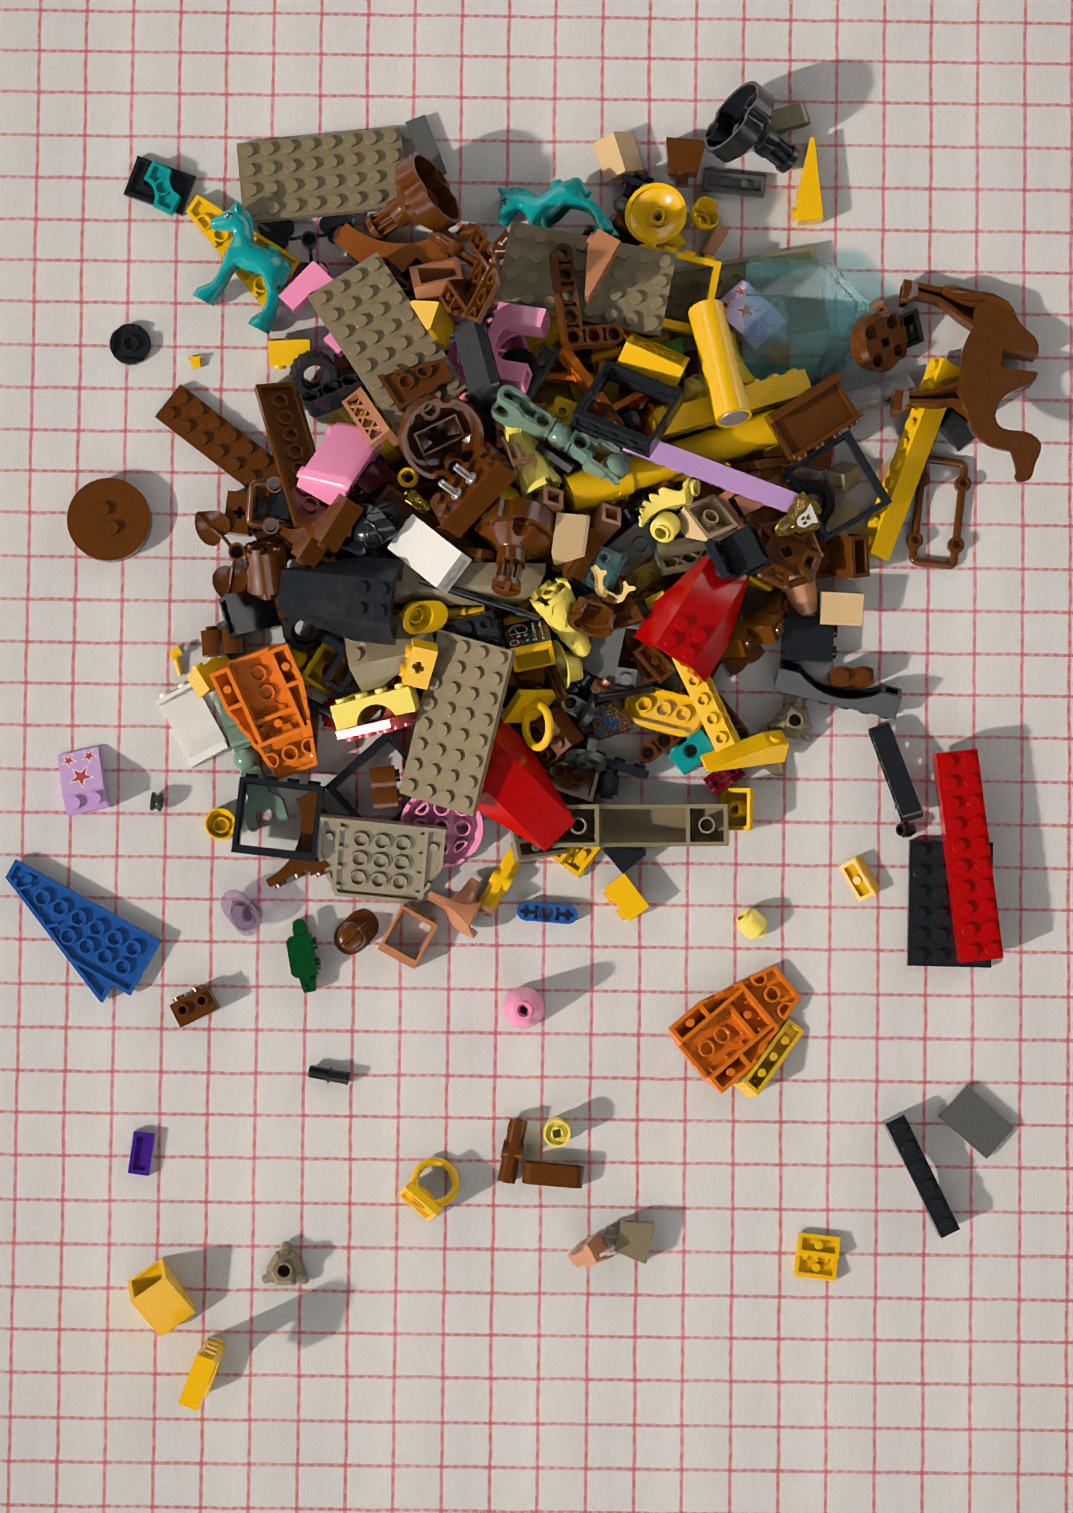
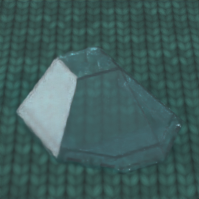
M746 258L743 362L752 376L760 381L766 380L772 374L778 373L780 376L793 368L797 370L805 368L810 384L815 385L831 374L839 372L853 359L850 350L851 332L856 321L864 314L869 313V302L829 259Z

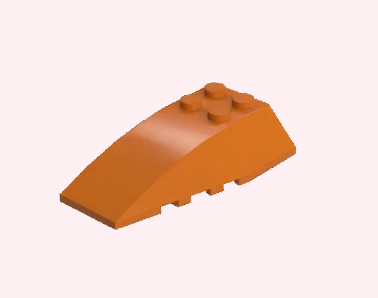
M288 643L266 646L231 660L209 673L226 713L234 720L239 730L249 739L254 749H257L265 763L276 777H279V780L318 765L305 683Z
M773 965L699 1001L667 1029L676 1047L699 1075L722 1094L755 1065L757 1059L767 1048L768 1043L778 1032L779 1027L787 1019L801 996L780 970Z

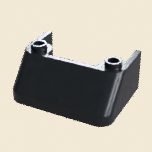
M485 317L481 324L463 319L452 328L453 332L450 333L453 345L457 346L468 391H465L469 404L473 403L480 415L490 413L492 405L497 401V393L502 387L487 330L491 326ZM504 393V397L510 400L508 395Z

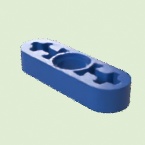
M522 902L517 908L519 918L525 921L571 924L577 919V911L571 905ZM525 905H529V909L535 910V905L540 906L538 909L539 918H534L535 914L531 913L528 914V917H524V913H520V909H524ZM544 907L552 908L553 916L550 919L542 917L541 910ZM556 907H560L559 912H566V909L569 908L571 913H574V917H570V920L567 921L564 916H559L560 920H555L557 914Z

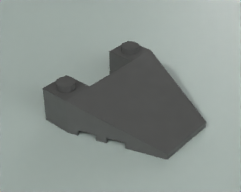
M635 601L645 618L650 611L646 602ZM642 622L626 628L638 629ZM626 628L614 631L608 637L588 636L591 649L587 656L580 657L583 669L602 680L604 677H608L612 681L610 683L612 686L634 688L638 671L636 664L631 660L619 659ZM556 633L555 640L561 644L563 650L572 652Z

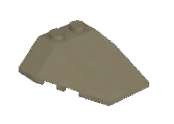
M393 609L392 624H398L396 645L358 642L343 637L349 669L361 691H367V693L375 691L377 688L385 687L388 681L395 676H399L401 663L405 664L407 658L404 657L406 645L411 644L412 638L434 642L433 632L422 634L406 632L403 627L402 618L399 616V612L403 609Z

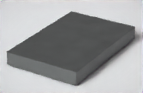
M967 1085L963 1087L938 1116L986 1159L1014 1128Z

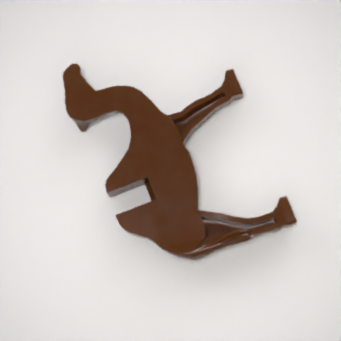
M904 279L899 292L898 306L900 308H904L914 301L931 304L941 309L954 321L969 330L970 334L959 356V380L947 386L923 391L895 389L891 397L890 418L896 419L902 411L911 408L942 409L950 407L961 409L965 412L970 427L979 441L991 448L1010 452L1015 468L1014 479L1018 483L1028 481L1033 475L1036 461L1040 455L1041 443L1031 433L1002 428L997 423L996 411L1002 399L1031 387L1038 372L1001 367L1002 358L1033 362L1039 354L1037 339L1019 322L1011 304L994 293L968 289L957 285L933 286Z

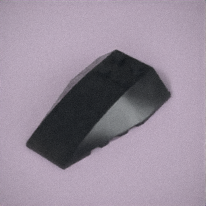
M359 556L318 563L315 568L307 565L306 567L298 566L281 569L277 612L353 641L396 645L398 624H392L396 581H402L404 560Z

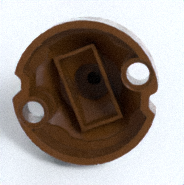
M414 152L397 163L395 167L397 196L389 201L386 207L365 218L366 225L374 238L384 241L390 233L399 227H405L412 221L429 230L444 233L461 221V210L456 197L450 190L449 183L436 165L424 154Z
M435 394L420 398L407 409L399 425L398 442L403 456L419 474L431 479L438 475H444L447 479H450L458 474L454 469H449L450 463L458 461V464L462 466L465 462H470L475 457V451L484 444V431L478 415L465 401L450 394L445 398H438ZM433 404L429 410L424 412L426 405Z
M499 497L476 520L474 537L477 543L483 549L495 551V556H497L496 575L491 585V589L496 594L504 597L519 595L522 588V583L520 582L522 571L525 569L526 561L539 560L552 553L556 515L546 506L526 498L514 497L511 500H505Z

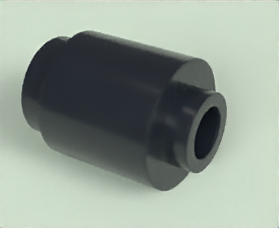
M605 769L599 774L597 794H601V798L613 799V796H618L620 777L618 770Z

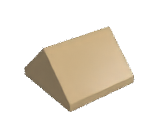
M612 132L593 143L605 183L622 179L625 174L631 176L635 172H644L632 132Z
M557 512L551 551L553 564L558 565L585 556L590 516Z
M819 591L820 624L862 626L864 594Z

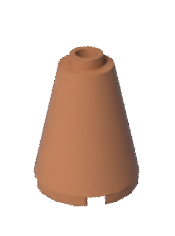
M807 559L808 563L804 564L806 569H809L813 559ZM774 571L775 577L782 580L783 575ZM799 571L789 575V580L801 577L802 575ZM816 575L814 576V582L811 584H803L784 592L797 615L803 616L804 619L815 616V612L818 610Z

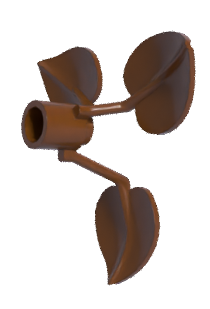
M215 510L198 511L195 514V528L199 538L210 546H216L221 539L224 540L227 546H229L228 554L233 559L231 568L224 565L213 573L212 583L215 591L220 598L226 594L244 591L247 585L246 572L240 568L235 569L237 560L244 557L246 545L243 546L240 542L231 543L224 536L230 531V521L224 513ZM254 528L253 533L256 540L252 542L265 544L273 534H267L263 529Z

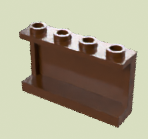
M839 372L831 374L763 417L789 461L794 459L797 461L802 460L808 456L807 451L812 448L814 450L821 448L825 445L824 441L829 437L834 439L840 436L843 428L847 426L849 429L860 423L858 419L864 416L862 412H857L840 383V380L843 378Z

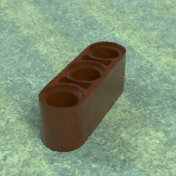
M524 1161L522 1183L582 1188L584 1166Z

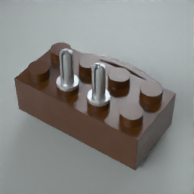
M489 443L484 447H479L475 451V457L470 462H465L462 466L458 463L455 464L453 469L458 474L447 482L444 479L440 480L439 486L444 490L441 493H436L431 499L430 505L440 524L458 538L518 477L506 456Z

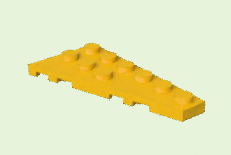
M197 194L186 210V213L224 258L225 251L232 241L233 233L231 231H215L210 225V220L224 211ZM254 231L255 243L267 249L270 245L280 250L279 255L290 262L291 272L287 277L286 283L288 285L295 274V270L302 263L301 260ZM241 268L237 269L235 274L260 305L264 307L267 289L262 275L249 273ZM280 287V292L282 293L286 287Z

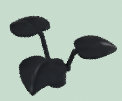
M346 214L322 217L319 222V228L324 234L306 231L302 236L291 237L294 233V224L291 220L258 223L260 235L282 249L288 246L289 240H301L302 247L309 252V262L311 263L313 261L312 250L317 247L318 238H325L327 236L328 241L336 245L333 243L334 231L340 225L343 227L346 223L354 228L356 215ZM316 262L317 264L322 263L328 269L324 262ZM301 263L295 270V278L310 263Z

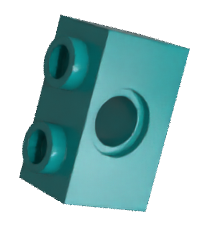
M701 729L690 736H686L687 740L682 745L676 743L669 749L671 754L667 757L682 775H685L701 762V755L715 750L712 742ZM687 745H693L696 748L694 756L686 755L685 747Z

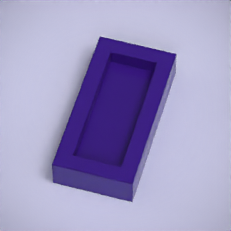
M133 1132L128 1173L150 1175L156 1133Z

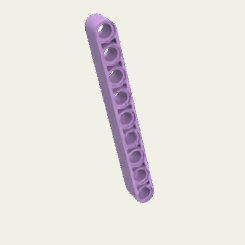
M662 441L658 443L650 458L625 448L622 449V451L789 514L793 513L799 494Z

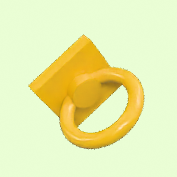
M517 690L501 715L503 723H522L523 738L527 746L534 751L544 750L552 740L554 723L549 706L556 697L554 690ZM543 715L545 719V733L541 742L537 743L532 738L530 723H534Z
M438 1157L424 1159L416 1165L410 1182L403 1186L397 1195L427 1221H430L442 1210L440 1207L448 1205L457 1196L460 1187L458 1172L445 1159ZM429 1166H440L451 1177V1189L443 1198L434 1199L428 1190L419 1186L420 1174Z

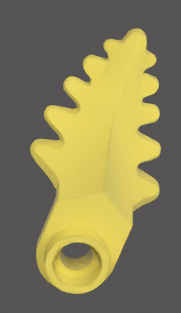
M688 477L680 491L661 488L659 489V495L649 494L650 502L643 501L642 504L645 508H640L639 510L641 513L638 517L639 527H644L650 519L655 518L657 513L660 514L667 509L675 511L683 505H691L694 496H698L700 493V481L694 477Z

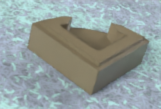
M783 762L763 765L769 773L775 776H785Z

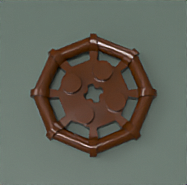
M784 515L782 518L764 524H758L757 532L761 540L763 536L769 539L765 548L773 564L758 572L756 578L782 589V592L814 582V576L822 559L825 558V553L822 552L814 533L815 529L808 526H798L797 521L789 518V515ZM783 526L781 533L773 534L771 530ZM790 528L803 533L802 536L789 531ZM807 538L813 551H808L804 545V540ZM789 549L791 557H784L781 550ZM807 558L813 559L809 569L804 567ZM772 569L782 574V580L768 572ZM799 571L802 575L801 577L789 580V575Z

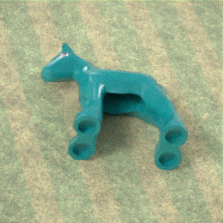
M574 177L566 181L557 179L551 183V189L539 196L520 187H512L509 190L498 188V192L501 195L498 223L504 227L509 226L516 215L522 211L526 215L529 224L551 228L552 225L559 222L573 209L586 212L592 217L595 222L594 234L597 229H600L616 239L620 238L617 231L613 228L611 221L603 214L598 204L589 198L592 192L584 186L580 178Z
M236 200L234 205L210 220L213 230L231 231L233 238L225 251L221 267L215 278L210 283L198 287L193 296L215 306L218 298L226 289L237 269L241 268L249 273L262 275L267 289L266 302L262 311L254 315L248 324L270 334L280 303V287H287V277L291 272V264L279 255L280 250L270 245L267 249L254 242L252 216Z

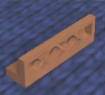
M359 387L342 401V404L373 449L386 439L394 447L399 444L398 436L372 398L362 387ZM358 399L356 405L350 406V404H352L355 400ZM365 410L364 415L359 416L360 411ZM368 421H373L371 427H366ZM375 432H382L373 439Z

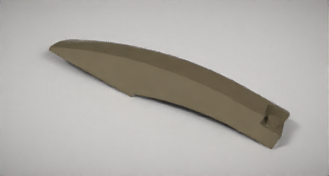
M405 562L403 565L402 581H396L394 604L437 600L445 605H483L419 584L420 574ZM470 562L453 586L514 605L528 599L539 588L545 576L547 563H526L520 581L522 583L521 593L515 597H504L496 594L491 589L492 580L497 570L496 563Z
M729 804L566 805L576 822L551 847L729 846Z

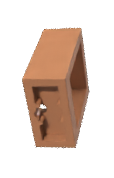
M458 257L409 267L415 297L419 301L438 302L448 280L463 286L467 279L464 264H459Z
M408 903L406 906L401 905L378 950L415 969L439 924L436 923L437 919L427 913L425 916L417 913L419 909ZM404 912L431 926L415 958L387 944Z

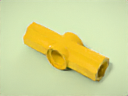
M511 848L507 850L499 867L497 866L488 881L487 888L478 901L492 910L497 907L504 892H507L521 864H514Z

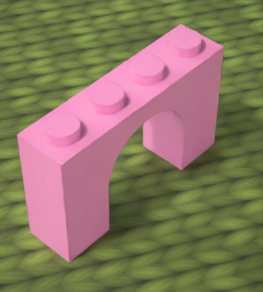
M313 260L279 295V299L296 315L309 302L307 296L336 277L332 279L327 274L329 270L322 263L317 264ZM329 333L323 340L337 356L341 357L344 353Z
M499 302L497 310L495 309L492 315L491 327L487 330L502 386L511 385L527 393L533 375L527 363L504 360L499 357V350L505 341L517 335L545 338L551 319L547 309Z

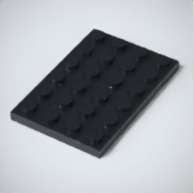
M909 840L906 965L991 968V960L957 962L943 842ZM989 842L993 869V842Z

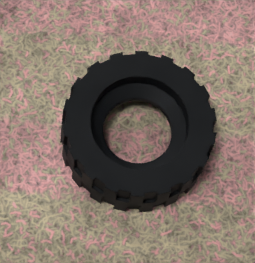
M305 351V353L299 354L290 366V379L296 391L302 396L308 390L338 379L337 369L332 359L323 351ZM311 366H320L323 369V377L317 382H307L304 379L305 370Z
M807 480L804 483H800L806 495L816 494L820 497L822 507L817 512V515L824 524L831 517L835 506V496L832 494L830 487H827L823 482H818V480ZM796 502L795 511L798 516L802 515L804 510L801 503L798 504ZM812 523V524H810V525H808V526H809V527H813V526H816V524H815V523Z
M285 615L282 619L283 637L292 649L305 652L314 651L322 644L320 640L324 632L329 634V631L316 627L313 634L300 636L295 631V626L300 620Z

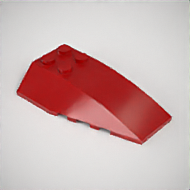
M704 555L654 603L645 617L646 621L642 622L633 636L648 647L652 648L655 646L688 668V673L704 683L728 646L750 578L745 574L732 582L720 579L715 573L714 568L716 566L707 555Z
M500 718L478 811L542 850L547 851L576 821L534 751L527 746L525 740L508 723H503Z

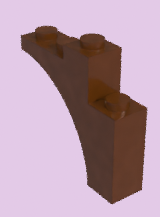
M339 493L332 504L306 527L298 529L283 527L279 534L285 538L283 542L293 548L290 553L297 557L296 562L304 567L309 564L315 568L325 551L328 552L329 549L337 552L364 508Z
M776 592L770 601L759 610L735 622L728 646L721 658L747 657L753 645L777 644L784 631L783 619L790 610V602L784 592Z
M311 791L296 799L301 815V831L295 851L311 852L318 792ZM323 804V812H322V814H328V812H327V810H326V808H325V806H324V804ZM318 856L317 862L289 859L277 873L266 879L269 887L275 886L277 889L287 884L286 880L291 877L298 879L306 874L305 870H308L310 876L316 875L318 878L326 873L325 869L330 866L326 860L319 861Z

